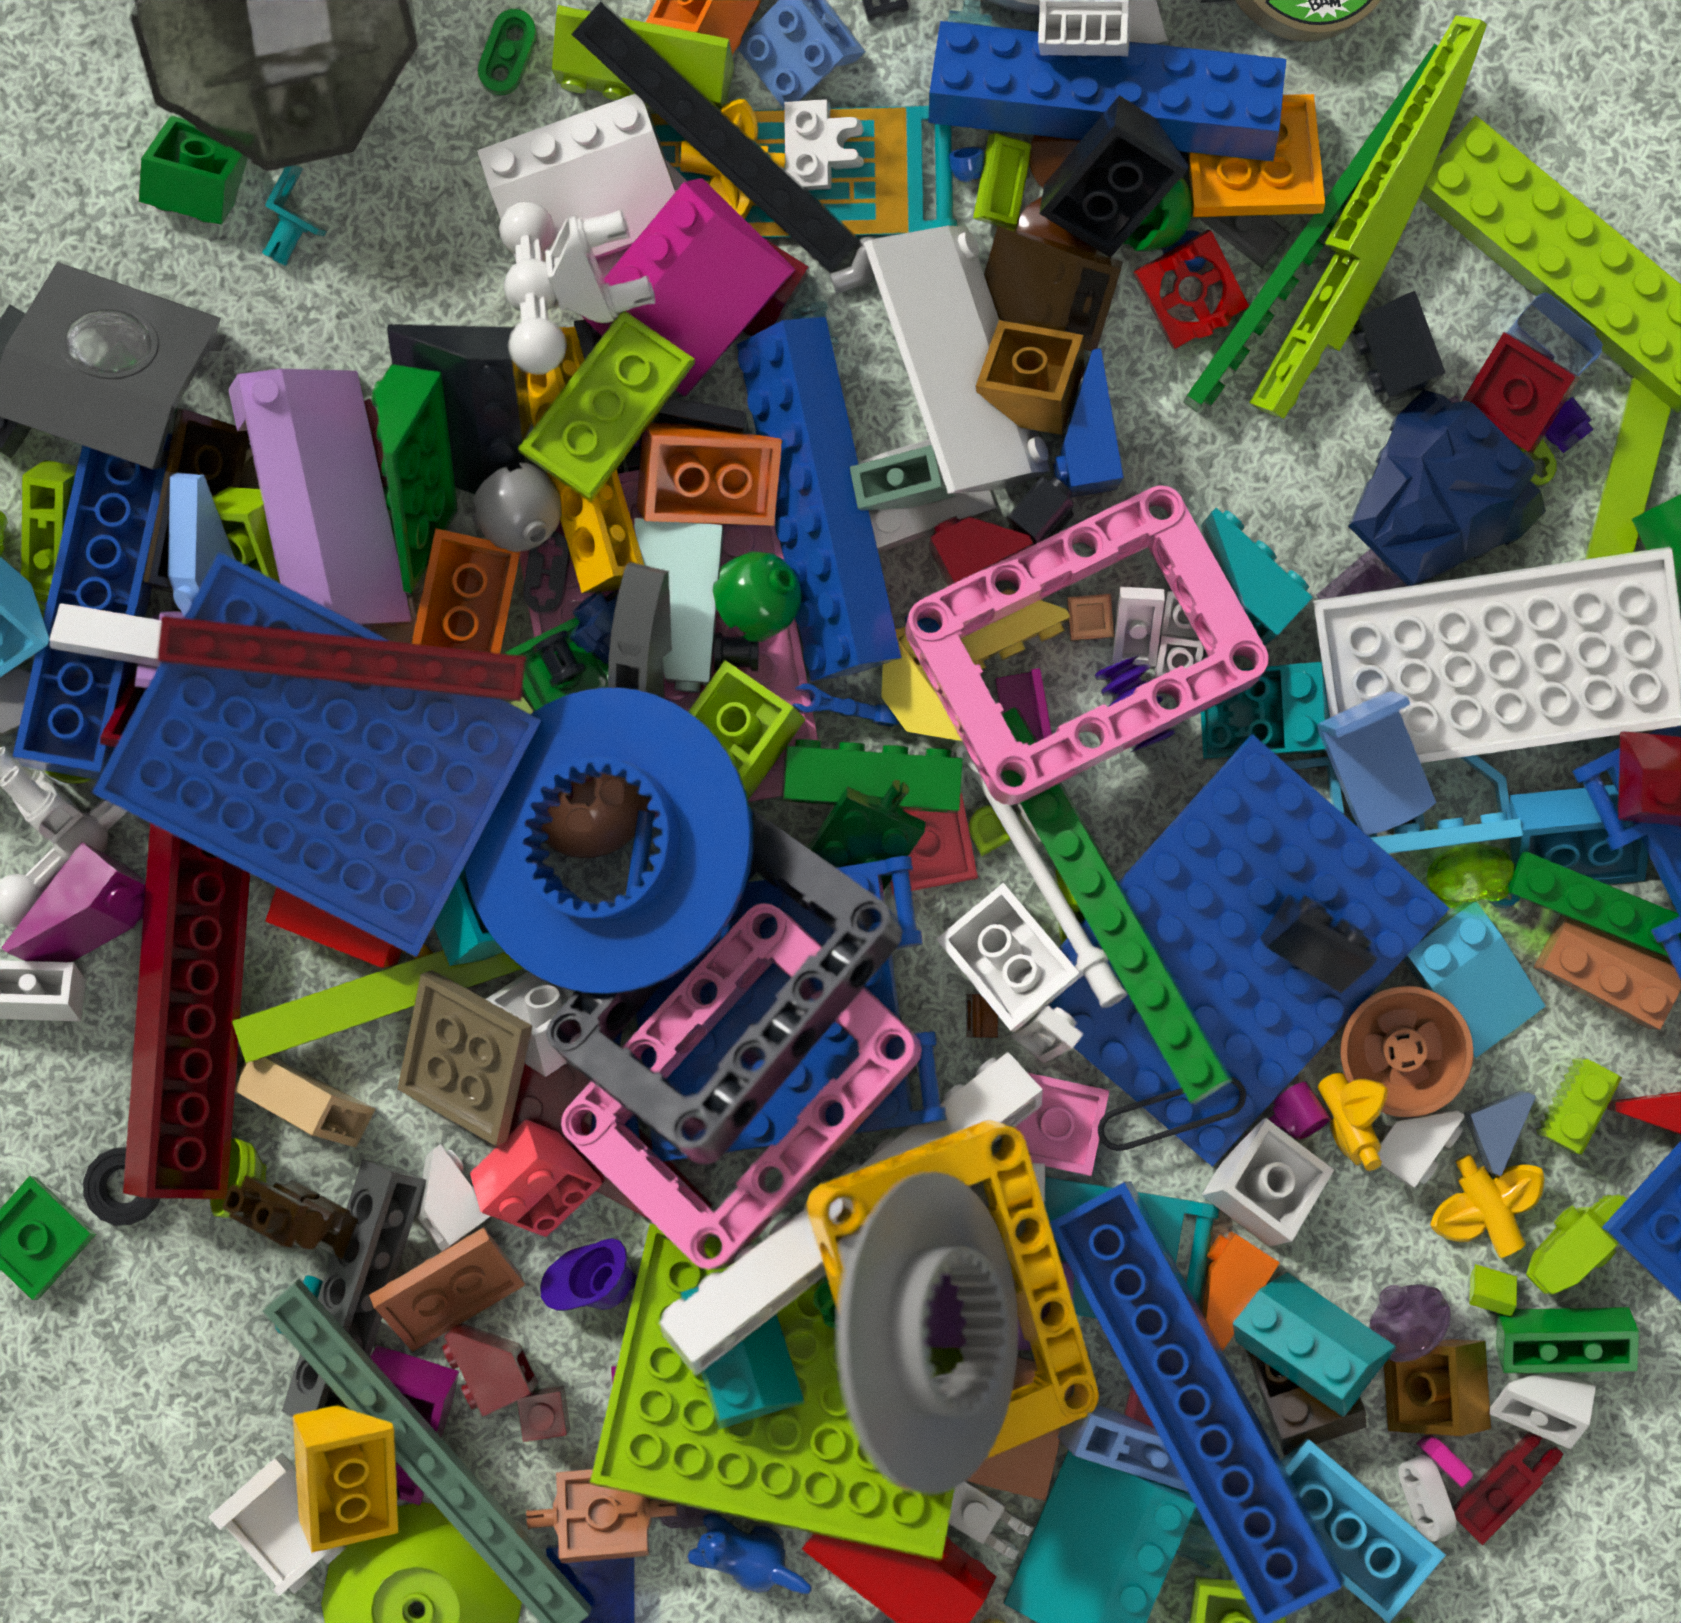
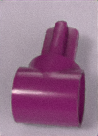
M1304 1081L1290 1087L1273 1102L1275 1114L1268 1120L1294 1139L1302 1140L1323 1128L1330 1121L1331 1117L1307 1082Z

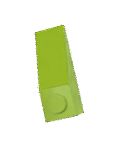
M44 460L22 475L21 575L31 583L37 601L47 602L76 475V465Z

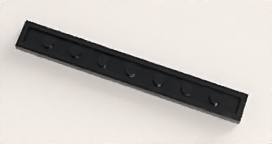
M603 0L595 6L573 31L572 36L830 273L860 242V238Z

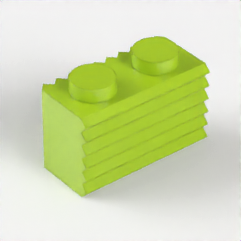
M1574 1058L1572 1059L1573 1066H1569V1073L1564 1074L1565 1081L1560 1082L1561 1089L1556 1090L1557 1096L1552 1098L1553 1104L1548 1105L1549 1112L1544 1113L1545 1119L1540 1121L1541 1127L1536 1128L1537 1135L1567 1151L1582 1155L1622 1077L1590 1059Z

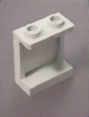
M282 1452L209 1516L210 1520L219 1530L224 1526L275 1583L276 1587L273 1591L278 1597L288 1588L295 1594L314 1577L309 1571L311 1567L320 1559L328 1565L347 1547L344 1545L311 1553L298 1517L296 1468Z

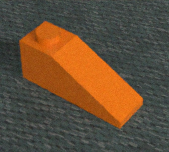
M1230 1231L1227 1237L1219 1235L1207 1254L1211 1262L1207 1267L1202 1314L1222 1352L1234 1335L1233 1322L1258 1290L1267 1284L1280 1262Z

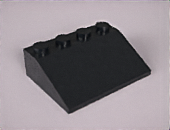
M388 324L387 335L393 365L441 372L456 488L475 495L482 483L497 470L504 467L509 472L523 469L519 463L528 462L537 465L522 455L518 449L532 431L533 426L526 371L521 370L513 362L508 347L511 333L515 327Z

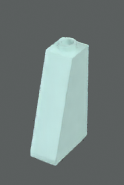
M635 518L634 528L644 565L669 571L672 651L663 657L665 679L668 683H675L674 690L700 693L701 685L707 686L712 676L714 635L717 618V608L712 590L714 582L720 576L718 571L721 568L723 525L645 521L643 518Z

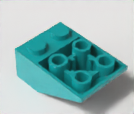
M1215 507L1201 524L1207 545L1265 646L1313 598L1307 592L1309 585L1293 570L1285 572L1275 562L1277 556L1274 551L1264 542L1257 540L1254 543L1242 531L1245 526L1233 513L1228 510L1222 513Z
M1322 661L1267 666L1257 683L1252 687L1201 712L1203 759L1231 758L1251 734L1256 736L1276 755L1325 753L1326 750L1318 731V724L1330 718ZM1244 668L1240 670L1251 671L1253 670V668Z

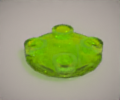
M1466 844L1449 849L1436 857L1428 867L1426 881L1431 891L1437 894L1438 898L1449 908L1458 907L1464 902H1476L1483 899L1499 901L1509 894L1508 883L1513 878L1514 864L1509 854L1498 847L1486 844Z

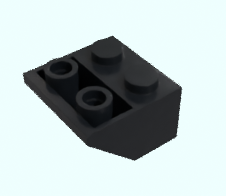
M1288 894L1261 935V941L1269 950L1342 993L1377 961L1378 957L1369 947L1372 941L1363 935L1364 931L1350 921L1341 918L1338 924L1334 922V917L1326 912L1327 909L1309 896L1304 895L1301 900H1298Z

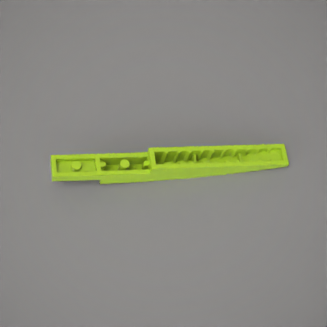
M1463 16L1454 17L1324 244L1334 250L1335 254L1249 401L1251 405L1260 411L1285 419L1289 410L1296 404L1299 393L1309 375L1318 366L1324 349L1327 347L1340 352L1403 233L1442 146L1487 26L1483 20Z

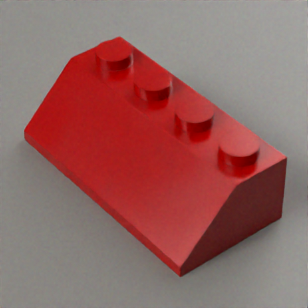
M810 1533L801 1549L896 1623H970L985 1602L997 1577L982 1562L974 1559L954 1544L947 1535L940 1561Z

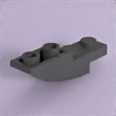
M630 562L625 567L614 613L609 652L608 688L639 690L664 698L663 657L672 651L669 571Z

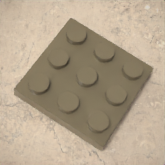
M433 970L425 972L420 976L397 1090L495 1146L505 1143L508 1140L533 1025Z

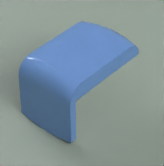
M1393 691L1360 703L1318 724L1321 740L1358 827L1367 835L1383 832L1402 825L1436 804L1430 785L1399 710L1411 705L1408 696Z

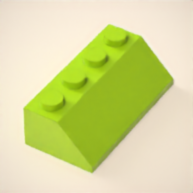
M558 5L552 58V72L556 83L561 84L563 89L574 93H585L586 89L603 92L604 97L614 101L635 94L571 35L591 11ZM622 18L719 109L727 104L735 68L729 39Z

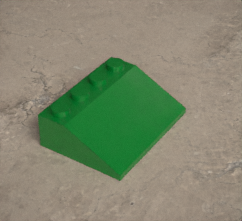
M391 364L382 380L377 381L374 385L372 404L374 407H377L378 411L377 439L379 442H382L383 447L382 474L384 477H387L389 490L386 504L387 509L392 512L403 592L412 593L427 567L435 528L447 531L458 512L441 372Z

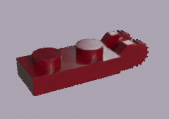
M1528 1432L1514 1446L1512 1451L1509 1449L1452 1507L1456 1520L1482 1546L1544 1483L1542 1479L1563 1458V1453L1554 1446L1542 1455L1532 1470L1522 1462L1539 1445L1543 1437Z

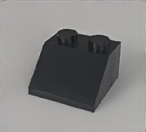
M1416 291L1407 293L1358 317L1354 325L1355 330L1350 333L1351 342L1358 356H1365L1370 370L1365 372L1367 386L1373 397L1379 395L1382 405L1429 389L1446 373Z

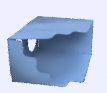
M1542 293L1531 304L1593 355L1577 376H1579L1599 357L1602 352L1603 343L1595 336L1596 330L1553 296L1548 293ZM1517 319L1507 332L1553 360L1555 356L1522 330L1517 324Z

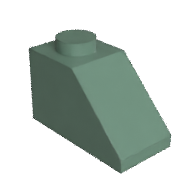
M932 445L850 467L857 506L860 511L915 508L956 497L955 493L948 494Z

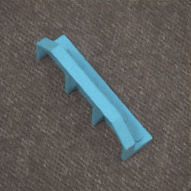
M1473 755L1460 758L1494 783L1498 813L1480 815L1481 824L1464 826L1463 817L1437 821L1438 829L1425 831L1422 813L1412 819V824L1394 827V835L1377 837V833L1368 836L1388 854L1510 839L1523 836L1521 818L1511 820L1506 777L1479 756ZM1328 756L1285 762L1293 770L1326 766L1331 804L1344 814L1341 787Z

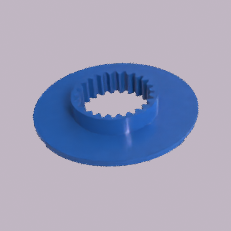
M597 688L563 696L531 713V715L539 718L541 722L465 864L469 890L475 907L494 940L513 960L535 976L554 985L589 993H621L642 989L664 981L688 967L716 941L727 926L742 897L750 871L753 852L751 809L749 808L741 777L729 754L717 737L690 712L657 695L632 689ZM603 773L625 778L629 784L640 786L638 791L640 795L652 798L648 804V809L659 812L660 815L653 821V826L662 829V835L653 839V844L658 846L661 851L660 854L652 855L649 858V861L655 867L654 871L641 874L644 886L632 885L630 887L631 897L618 895L615 898V903L600 901L599 904L582 901L573 891L562 884V880L554 874L553 867L546 866L543 863L549 856V851L540 848V843L549 839V834L542 830V825L553 820V817L548 812V808L550 806L559 807L561 804L557 794L559 792L571 793V781L583 784L586 782V775L600 778Z

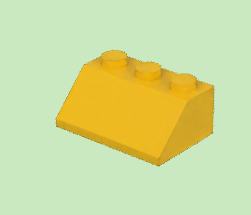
M332 1406L293 1415L298 1517L311 1553L398 1533L395 1438L392 1423L340 1406Z

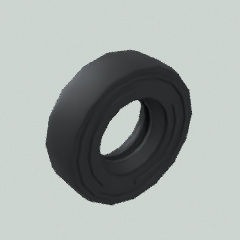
M126 1147L113 1148L99 1154L88 1166L83 1179V1196L89 1209L100 1220L115 1226L132 1225L147 1218L160 1201V1198L136 1196L128 1203H119L109 1196L107 1181L114 1171L125 1169Z

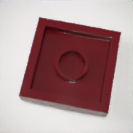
M1503 332L1462 401L1472 402L1513 443L1527 452L1534 453L1581 377L1512 334Z

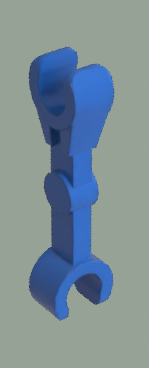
M808 683L795 687V690L806 691L811 696L809 706L797 703L792 704L801 714L829 711L838 713L843 717L852 716L871 720L872 723L881 726L892 727L900 723L887 705L874 706L855 702L850 698L832 697Z

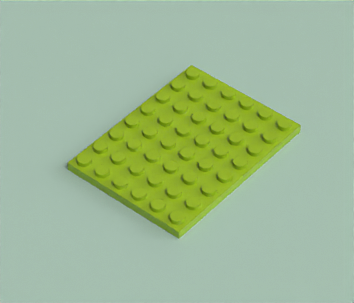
M649 1223L590 1485L940 1561L942 1559L955 1488L936 1494L904 1490L883 1476L871 1462L856 1435L845 1402L839 1369L837 1329L824 1324L822 1313L813 1303L817 1282L776 1313L804 1403L719 1429L702 1373H699L697 1376L694 1375L663 1337L659 1321L663 1319L665 1310L671 1304L680 1300L681 1292L699 1287L701 1282L710 1274L717 1271L723 1273L730 1266L723 1269L699 1267L655 1224ZM709 1236L705 1241L704 1248L708 1257L714 1259L721 1253L722 1241L720 1238ZM929 1347L931 1353L927 1359V1364L934 1365L932 1378L944 1374H952L953 1369H957V1364L964 1361L960 1351L961 1348Z

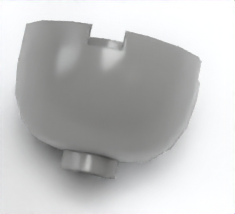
M528 462L519 463L523 469L509 472L504 467L497 470L482 483L475 493L472 502L476 507L475 515L472 514V518L480 531L496 547L513 552L528 551L544 543L558 527L562 515L560 494L555 484L540 466Z

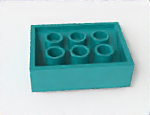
M1068 1449L1003 1603L1037 1623H1146L1196 1507L1190 1493L1074 1456Z

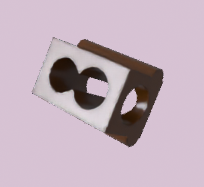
M966 994V1037L998 1038V1014L981 994Z

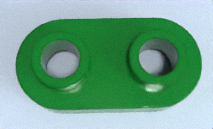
M520 9L505 10L497 16L493 23L478 64V76L481 84L491 94L498 96L508 95L515 91L521 83L537 39L535 23L525 11ZM513 28H520L523 31V36L517 41L510 40L508 38L509 31ZM498 68H505L508 70V76L506 79L498 81L493 78L494 71Z

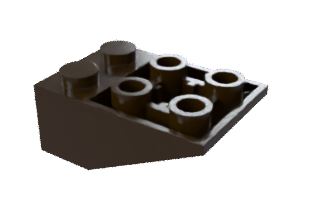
M998 225L984 277L999 319L1084 335V350L1092 352V350L1098 348L1123 261Z
M1245 1349L1271 1425L1284 1456L1288 1455L1307 1438L1317 1445L1367 1427L1366 1410L1361 1397L1357 1399L1347 1414L1342 1417Z

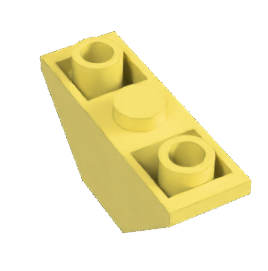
M1008 588L1000 593L1012 595L1017 591ZM1039 600L961 638V641L974 665L979 664L981 669L984 670L986 668L984 660L999 654L1001 659L1005 660L1024 651V641L1038 635L1041 642L1064 632L1062 624L1069 620L1070 615L1065 608Z
M906 626L896 629L902 658L883 664L881 698L906 732L962 741L907 641L905 635Z

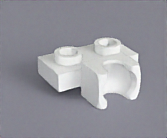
M827 99L784 102L785 170L807 190L831 189V167L834 169L859 168L864 165V159L859 156L855 149L843 148L848 138L863 134L864 128L858 118H830V103Z

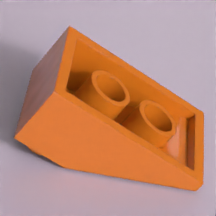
M651 422L642 434L636 507L645 521L774 526L782 440L780 438L690 424Z

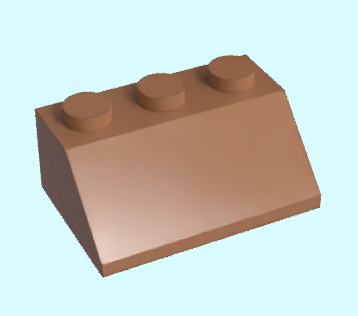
M1560 915L1533 967L1535 970L1648 1029L1661 1030L1681 991V980L1670 959L1563 915Z

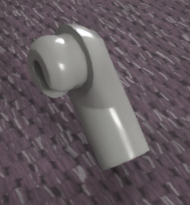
M864 237L860 239V242L856 245L858 251L851 267L830 273L836 294L869 284L874 280L875 275L864 246L865 242L874 238Z

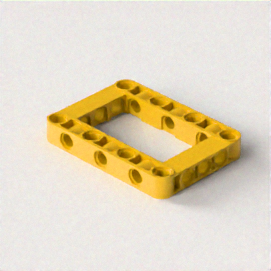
M993 1120L981 1121L970 1127L821 1184L814 1188L807 1201L808 1216L838 1311L844 1274L839 1242L849 1236L860 1234L868 1216H871L878 1203L895 1185L909 1176L926 1172L948 1174L959 1179L967 1186L982 1181L989 1203L987 1209L1001 1234L1010 1262L1019 1323L1024 1339L1030 1342L1038 1369L1034 1372L1035 1377L1032 1378V1383L1012 1391L1003 1425L985 1459L1087 1417L1088 1413L1094 1411L1099 1399L1098 1387L1026 1141L1022 1133L1016 1128ZM1000 1135L1002 1138L1001 1148L993 1155L991 1151L992 1142ZM841 1198V1212L838 1216L831 1219L829 1214L830 1206L834 1201ZM1025 1219L1026 1229L1024 1233L1017 1238V1225L1020 1223V1221ZM1050 1302L1049 1314L1041 1320V1310L1046 1303ZM1074 1384L1073 1395L1065 1401L1067 1389Z

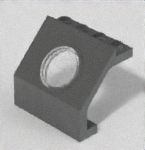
M57 262L4 348L0 361V417L151 469L164 468L169 451L163 448L175 410L206 353L209 351H221L226 335L217 332L221 318Z

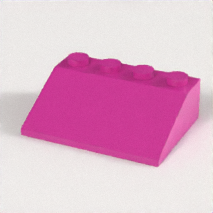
M703 178L683 182L605 276L604 280L605 283H609L612 286L648 275L653 287L656 303L632 308L626 312L694 358L695 364L675 389L685 397L796 269ZM582 316L601 336L605 334L614 322L598 323Z

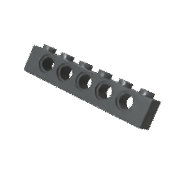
M362 1159L346 1208L350 1210L351 1215L358 1218L343 1259L333 1254L331 1255L318 1300L370 1357L382 1317L373 1307L369 1295L395 1280L426 1179L392 1165ZM300 1354L281 1412L293 1418L295 1414L332 1406L349 1409Z

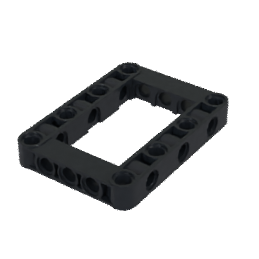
M751 809L753 852L746 884L755 874H758L836 931L815 956L810 955L780 990L776 995L778 1000L756 1026L752 1024L717 1065L720 1069L697 1096L693 1094L691 1097H684L663 1075L657 1071L655 1073L652 1072L627 1047L623 1049L614 1041L664 981L642 989L621 993L575 991L553 1016L548 1024L546 1033L549 1043L570 1065L697 1164H710L723 1156L894 952L902 937L900 924L882 900L753 809ZM881 922L876 930L867 932L873 924ZM823 990L822 995L818 999L810 1001L812 995ZM581 1033L576 1041L570 1043L575 1035ZM765 1059L759 1069L751 1071L755 1063ZM706 1129L704 1135L699 1140L692 1142L696 1133Z

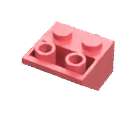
M527 1119L508 1136L507 1142L498 1145L470 1172L481 1213L547 1237L602 1185L599 1175L559 1132Z

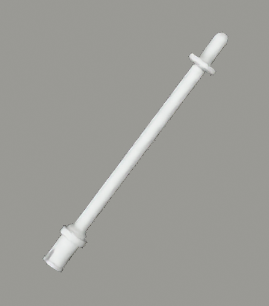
M954 740L955 745L950 749L952 750V757L963 758L969 766L1078 955L1077 964L1075 965L1076 970L1082 976H1085L1102 1008L1116 1004L1127 993L1109 966V959L1104 950L1093 947L1013 807L1001 804L991 796L963 742Z

